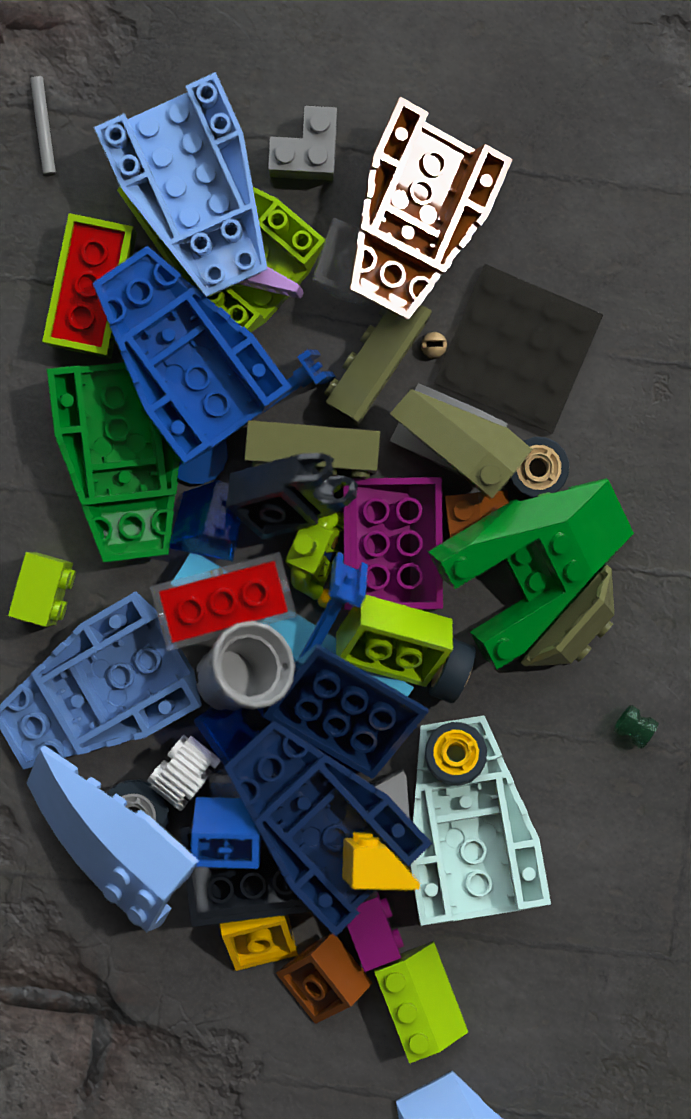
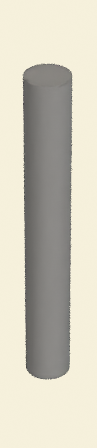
M34 76L30 78L42 171L43 175L56 174L44 81L42 76Z

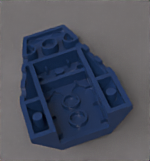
M273 720L224 765L228 776L289 887L335 936L360 914L356 908L376 890L352 889L342 878L344 838H353V833L356 832L372 833L374 838H378L402 864L405 863L408 867L433 844L386 793Z

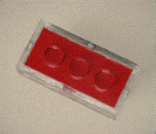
M281 552L150 587L167 651L219 638L224 631L237 623L254 621L268 625L297 617Z

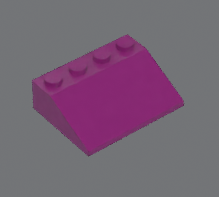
M442 477L350 478L358 483L357 498L344 507V564L357 570L361 562L368 564L366 595L415 609H443V579L428 551L442 543ZM349 486L343 487V497L347 494ZM346 603L345 610H351L354 605Z

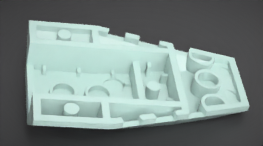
M485 715L421 725L413 823L433 844L411 864L412 875L420 882V890H415L420 925L454 922L551 905L540 839L516 789L510 771L504 762L502 753ZM450 722H462L476 728L483 736L487 747L486 764L481 774L472 782L461 786L446 785L437 780L429 771L425 760L426 743L431 733L441 725ZM459 746L450 747L446 752L447 757L453 762H459L465 758V752Z

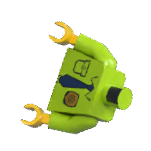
M340 511L333 515L319 518L318 525L298 530L286 557V564L291 569V583L294 588L314 600L318 599L319 606L323 608L326 607L331 598L329 589H323V586L331 571L332 562L344 541V513Z

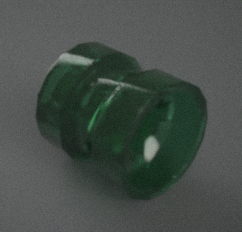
M630 704L618 719L613 731L622 737L629 735L632 743L642 749L654 735L659 722L651 717H641L640 710Z

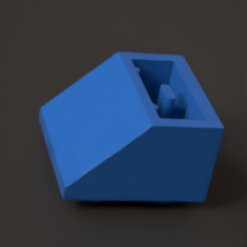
M196 797L191 854L198 860L195 867H260L261 834L241 798Z

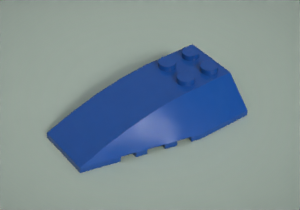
M146 246L95 281L93 286L144 411L185 465L207 453L248 424V420L252 421L261 415L292 387L249 330L240 326L231 318V315L221 307L216 306L204 296L205 294L200 289L191 285L181 276L182 274Z

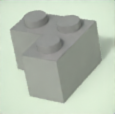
M304 106L303 138L270 137L268 166L270 177L334 181L337 107Z

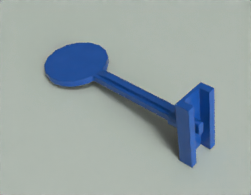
M307 349L297 357L302 366L293 371V376L287 379L292 388L267 410L301 386L305 388L313 381L315 384H326L336 377L332 371L321 372L319 370L323 365L319 361L317 363L314 362V360L321 356L318 350ZM227 439L185 465L180 461L178 479L189 484H204L216 479L225 469L229 458Z
M337 552L331 569L329 588L331 598L299 658L316 644L322 645L343 604L350 603L360 608L366 596L368 564L361 562L357 570L343 564L344 554ZM264 707L257 708L263 716Z

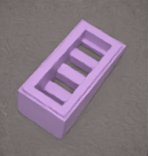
M267 267L268 270L238 283L301 299L304 294L299 284Z

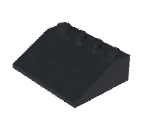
M193 825L180 828L182 846L190 853ZM262 836L261 865L259 868L195 867L190 877L186 880L192 927L312 912L289 887Z

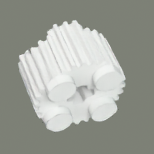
M185 735L178 740L167 754L172 760L169 763L163 760L147 779L152 784L150 787L180 811L188 803L184 797L186 796L191 800L212 772L207 767L210 765L215 769L221 761L219 757L192 736L188 738Z

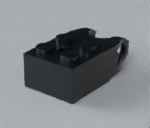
M302 453L230 473L226 507L261 539H266L318 525L319 518L333 515L357 498L358 483L348 477L331 476L333 474L334 459L330 455L324 453ZM325 462L324 469L318 472L315 466ZM344 486H349V490L344 497L340 499L334 498L333 493Z

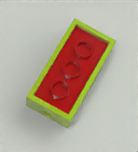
M71 213L68 214L42 340L47 346L112 359L115 337L93 283L133 256L137 232L133 226Z

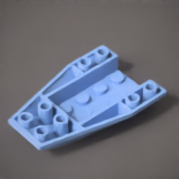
M216 72L186 85L187 93L130 119H127L126 115L122 114L94 127L122 190L206 297L268 270L244 135Z

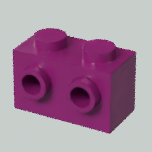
M374 892L356 908L360 914L347 925L364 972L400 959L401 952L399 948L404 947L399 929L392 930L388 918L392 917L393 914L387 898L380 899L378 892Z

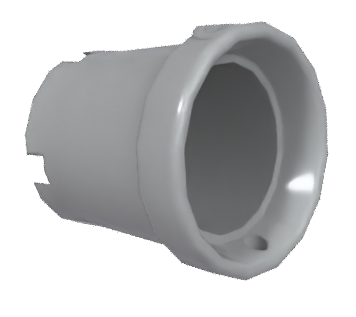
M254 621L237 623L219 636L211 651L204 655L197 665L196 673L199 672V682L196 683L197 690L207 704L221 711L224 709L234 711L241 708L256 709L271 706L285 696L293 683L295 664L292 650L284 637L269 625Z

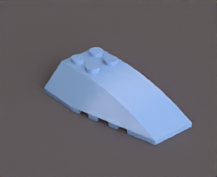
M44 745L38 753L26 783L54 834L76 864L103 892L105 898L119 906L133 924L140 926L146 932L160 927L171 910V907L167 904L169 898L190 877L198 860L149 815L141 810L134 813L125 807L127 805L125 799L117 794L110 797L100 790V782L92 777L85 780L78 775V768Z

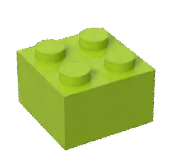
M26 552L8 616L45 627L56 625L58 620L62 621L67 608V602L63 601L65 591L72 588L76 576V571L72 570L73 562L37 552Z

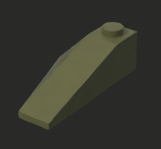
M410 389L390 413L393 418L489 500L497 494L533 450L508 428L413 389Z

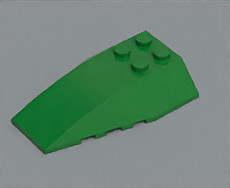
M125 362L46 369L54 436L102 561L111 562L168 555L174 516V501L178 485V470L181 460L144 411Z

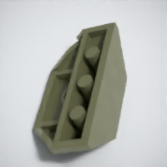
M605 564L601 571L587 584L571 605L518 659L522 665L571 664L574 660L580 662L591 650L588 644L597 635L601 638L613 625L610 619L615 615L612 569Z

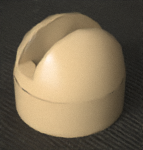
M438 332L428 333L421 343L422 352L432 359L441 357L447 349L446 338ZM442 341V347L426 346V342Z

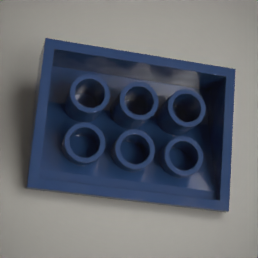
M318 644L313 646L294 663L293 683L285 696L271 706L264 707L263 711L264 718L269 721H275L299 738L371 779L375 778L428 714V708Z

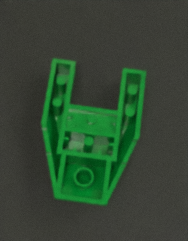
M605 478L568 487V490L539 494L537 495L538 497L522 501H510L428 551L441 578L454 589L505 560L524 599L470 631L483 658L496 669L501 668L525 653L634 534L608 479Z

